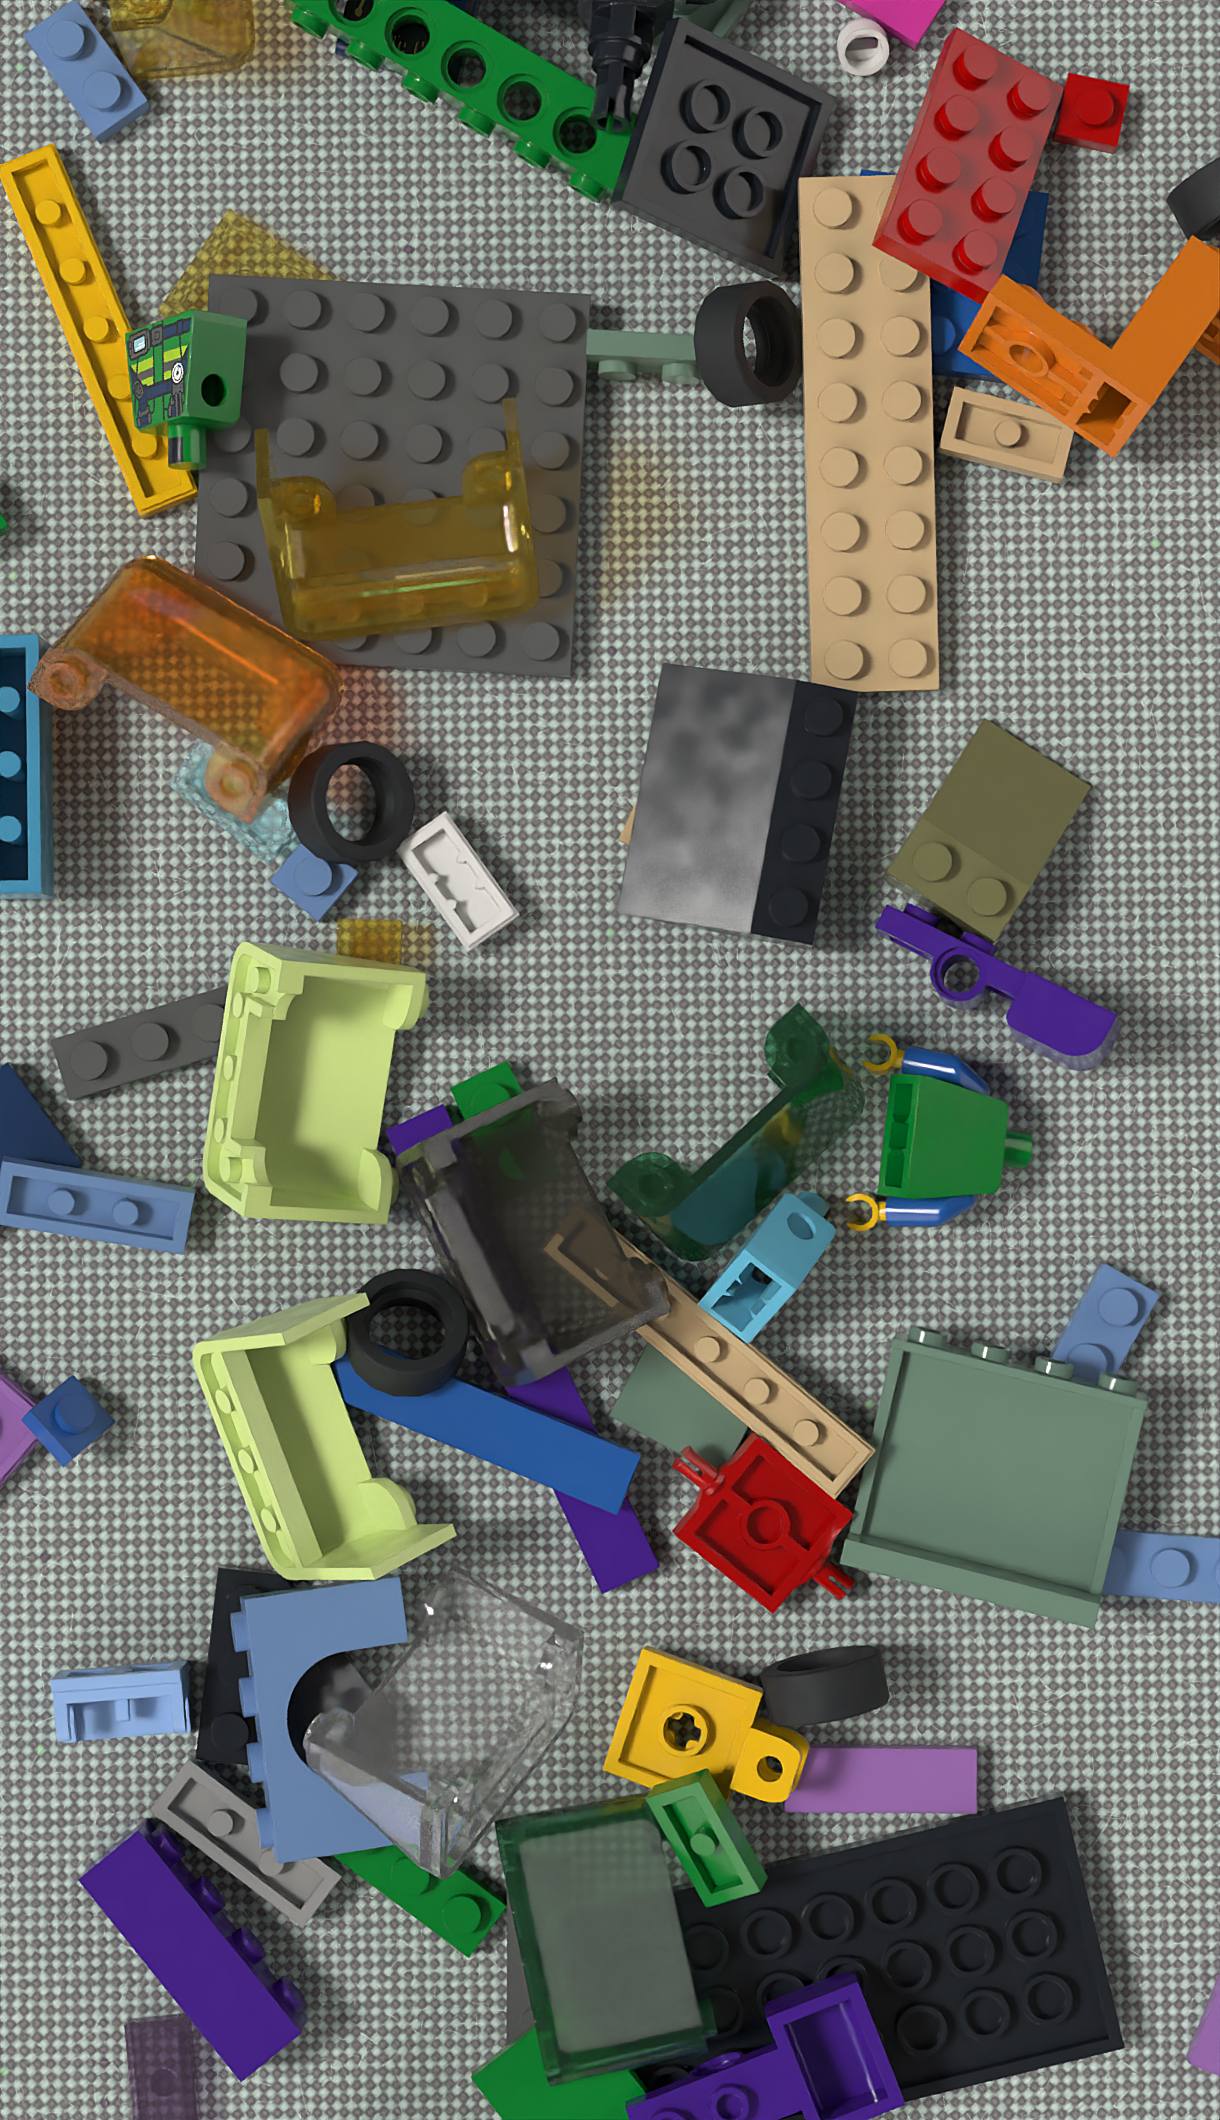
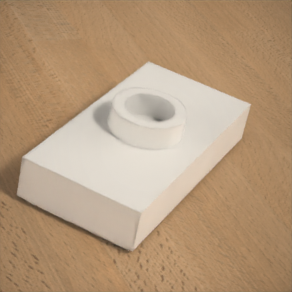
M446 811L405 839L396 850L468 953L520 917L518 911Z

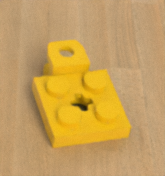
M646 1645L641 1650L602 1770L652 1789L654 1785L708 1768L728 1805L733 1790L762 1801L777 1803L785 1801L790 1796V1793L797 1788L810 1745L801 1734L788 1727L778 1726L761 1717L757 1719L765 1696L763 1688ZM685 1713H688L695 1717L694 1725L701 1729L700 1739L691 1738L686 1747L675 1743L677 1732L668 1728V1722L670 1718L680 1719ZM767 1756L777 1758L782 1764L783 1771L773 1770L767 1762Z

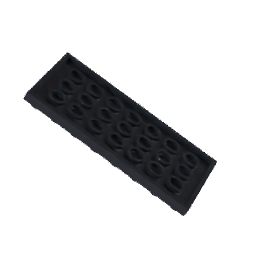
M1061 1792L978 1811L977 1814H966L761 1864L768 1879L760 1892L708 1908L705 1907L693 1883L688 1882L573 1910L571 1914L563 1916L584 2007L649 2091L688 2077L695 2067L716 2056L736 2051L747 2054L775 2043L766 2019L764 2005L777 1997L828 1977L844 1973H853L857 1977L905 2102L1125 2048L1068 1813ZM801 2110L778 2120L806 2119Z

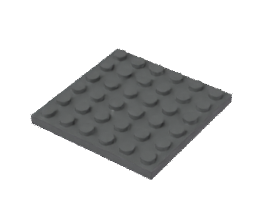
M209 274L208 312L246 318L247 335L240 418L235 426L206 434L207 467L199 469L190 656L195 659L571 678L587 382L586 345L587 329H589L591 294Z

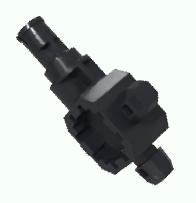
M578 0L577 14L590 28L587 50L592 57L591 67L597 74L593 106L589 116L590 125L594 128L606 132L608 116L613 114V133L629 130L631 126L630 115L635 80L641 77L643 65L648 63L651 58L653 38L664 32L667 20L673 19L675 0H647V2L638 0ZM686 0V4L708 5L717 0Z

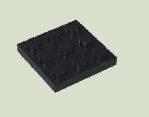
M682 17L667 20L610 204L766 279L780 277L799 217L798 180L799 178L811 177L836 97Z

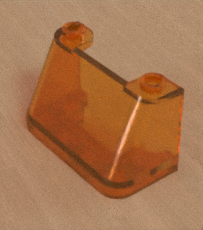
M140 555L122 565L43 655L26 689L56 707L64 710H78L90 704L97 697L106 681L215 748L204 775L208 793L212 800L221 808L249 825L289 790L293 773L303 758L316 750L341 703L344 693L343 678L337 667L327 658L166 560L154 555Z

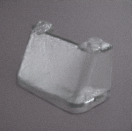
M455 1564L437 1584L432 1582L422 1591L414 1611L415 1617L419 1618L418 1639L359 1710L353 1714L344 1708L337 1707L328 1715L320 1713L310 1724L303 1741V1747L306 1749L307 1764L315 1773L418 1867L443 1880L449 1878L459 1868L569 1724L580 1696L585 1632Z

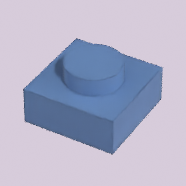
M300 844L270 879V882L316 921L321 923L359 878L360 874L349 864H335L317 858Z

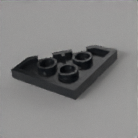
M220 1565L218 1567L195 1757L197 1760L249 1766L247 1744L258 1742L255 1716L244 1717L242 1712L239 1678L250 1677L247 1651L235 1652L230 1614L241 1612L240 1596L296 1588L291 1580L282 1577L277 1571ZM347 1651L335 1653L319 1660L302 1675L289 1700L287 1728L295 1752L306 1765L326 1775L351 1777L389 1771L395 1712L380 1693L377 1694L355 1666V1661Z

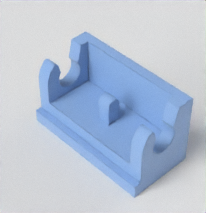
M188 1660L61 1670L51 1679V1693H53L55 1729L58 1742L74 1743L83 1740L158 1734H187L193 1731Z

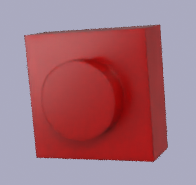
M1068 72L1052 141L1114 154L1118 146L1130 85Z

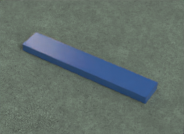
M373 1342L386 1354L399 1359H414ZM346 1351L341 1358L329 1363L344 1402L612 1514L618 1515L643 1453L458 1376H454L441 1389L420 1397H394L373 1389L355 1373Z

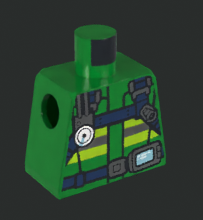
M190 309L125 333L134 426L140 433L168 437L169 468L177 470H199L206 468V434L235 426L239 420L247 335L246 318Z

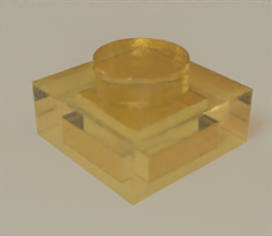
M338 918L336 955L402 965V920Z

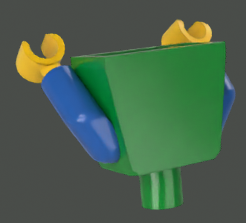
M874 1034L867 1039L870 1043L882 1044L891 1050V1056L884 1064L876 1065L870 1061L861 1060L867 1071L874 1075H885L895 1068H899L902 1070V1074H891L877 1190V1195L888 1196L887 1201L880 1202L875 1195L867 1191L854 1192L846 1201H866L872 1207L873 1213L872 1218L866 1222L848 1221L846 1224L849 1228L862 1232L872 1228L877 1221H887L889 1227L941 1226L972 1209L979 1194L996 1193L1001 1184L1002 1167L1021 1170L1028 1165L1032 1155V1140L1029 1133L1007 1129L1009 1114L1007 1103L990 1097L988 1083L960 1057L912 1045L906 1050L897 1049L895 1042L885 1034Z

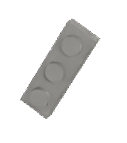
M191 1755L149 1811L303 1928L340 1880L344 1871L325 1856L278 1864L272 1856L271 1847L260 1849L255 1809L261 1807Z

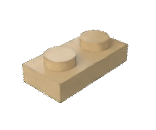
M954 386L936 453L1059 484L1063 478L1074 430L1042 408Z

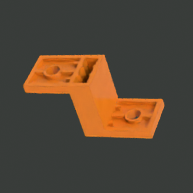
M1192 235L1112 349L1100 342L1096 334L1088 326L1077 321H1070L1047 305L1042 296L1032 287L1016 283L1002 274L986 297L958 350L1109 456L1115 458L1192 348H1195L1220 366V249L1213 245H1206Z

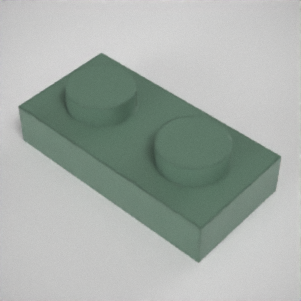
M587 329V370H598V376L602 379L630 381L636 379V372L662 374L661 379L664 382L689 385L698 383L701 376L696 364L694 335Z

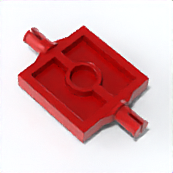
M755 1432L750 1434L730 1460L719 1465L717 1469L695 1452L691 1446L685 1447L680 1452L699 1470L693 1469L679 1456L674 1460L672 1468L677 1469L698 1486L700 1490L698 1491L695 1503L672 1530L676 1537L772 1614L776 1612L793 1589L809 1581L810 1578L831 1593L836 1600H841L847 1595L829 1576L835 1578L849 1591L854 1585L855 1579L846 1574L827 1557L830 1554L834 1539L854 1516L850 1509L836 1498L834 1500Z

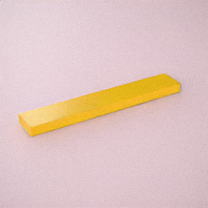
M51 143L0 164L1 182L140 517L145 519L198 497V487L191 470H177L168 467V437L140 433L134 426L125 333L133 330L55 144Z

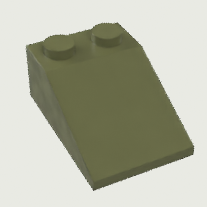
M984 718L883 873L881 879L963 932H969L993 944L1031 888L1091 786Z

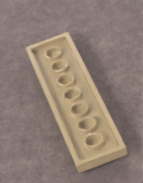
M896 175L799 178L810 682L857 691L859 693L939 690L930 277L872 246Z

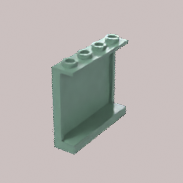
M910 1325L908 1334L897 1332L892 1338L890 1346L892 1351L870 1444L876 1448V1451L865 1463L849 1534L845 1539L840 1564L1094 1629L1145 1411L1147 1410L1149 1394L1137 1391L1139 1381L1119 1374L1100 1372L1099 1380L1096 1381L1073 1375L1075 1365L1058 1359L1037 1356L1035 1365L1010 1360L1011 1349L988 1342L973 1341L972 1349L970 1350L946 1344L947 1333L927 1327Z

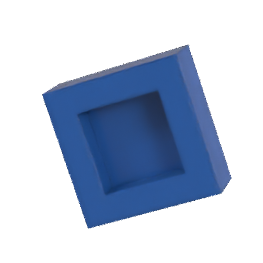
M71 1375L30 1409L21 1419L63 1468L115 1423V1420L74 1375Z

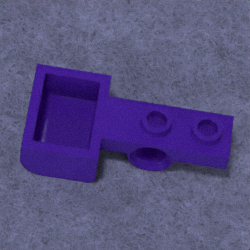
M907 903L903 912L888 904L885 906L875 926L881 937L932 962L930 969L931 982L945 1004L954 1009L969 1010L981 1005L990 993H995L1012 1002L1007 1012L1006 1020L1016 1042L1023 1047L1074 1071L1094 1069L1108 1057L1121 1032L1117 1014L1030 971L1026 974L994 958L998 948L974 934L964 931L958 940L938 930L937 927L941 920L915 905ZM969 962L979 969V978L976 985L969 991L962 993L947 989L944 979L948 969L956 963Z
M844 1973L828 1977L787 1993L764 2005L766 2019L775 2043L747 2054L736 2051L711 2058L695 2067L688 2077L625 2101V2109L630 2120H778L801 2110L806 2120H868L906 2104L857 1977L853 1973Z

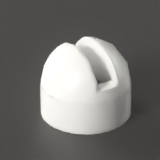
M860 17L849 21L841 29L837 40V51L840 62L846 71L857 76H867L879 71L885 65L889 57V44L885 31L879 24L872 19ZM864 37H876L877 40L868 39Z

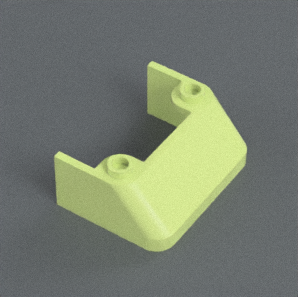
M366 1292L313 1299L220 1332L197 1343L193 1349L195 1372L265 1555L272 1567L288 1580H376L457 1536L453 1524H417L415 1519L416 1508L410 1493L402 1485L395 1484L390 1479L372 1478L329 1363L341 1358L346 1351L348 1326L344 1317L370 1305Z

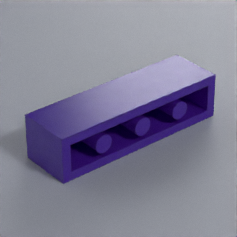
M146 1818L88 1865L78 1881L234 2075L242 2082L302 2033L307 2019V2015L303 2012V2009L306 2007L305 1999L290 1979L286 1976L277 1979L265 1965L262 1959L266 1957V1953L256 1936L243 1925L236 1929L221 1909L226 1904L214 1884L203 1875L196 1879L181 1859L185 1856V1852L172 1832L163 1825L156 1829L149 1819Z

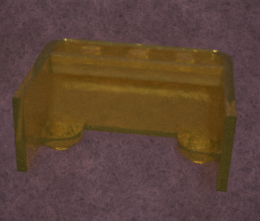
M515 397L502 399L508 450L486 452L472 458L465 465L461 474L463 491L461 496L336 511L333 492L322 480L304 475L278 478L268 428L254 430L257 501L283 623L292 635L306 641H324L510 618L522 615L533 608L538 601L540 592Z

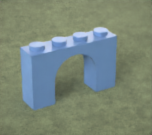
M388 1574L376 1580H347L240 1596L241 1612L231 1613L230 1618L235 1652L247 1651L250 1677L239 1678V1692L243 1716H255L258 1742L247 1744V1755L252 1783L263 1781L266 1808L255 1809L260 1849L271 1847L272 1856L280 1864L434 1838L426 1774L419 1767L415 1766L351 1777L326 1775L312 1769L299 1758L291 1743L287 1728V1710L291 1694L302 1675L319 1660L339 1652L408 1642L400 1576Z

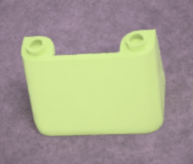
M242 942L237 947L230 971L203 1153V1179L207 1190L243 1217L387 1225L390 1205L395 1203L398 1196L399 1177L396 1169L391 1167L387 1157L377 1151L394 1038L396 1029L410 1030L415 1026L417 1020L425 1015L429 1002V991L425 983L427 973L410 966L274 944Z

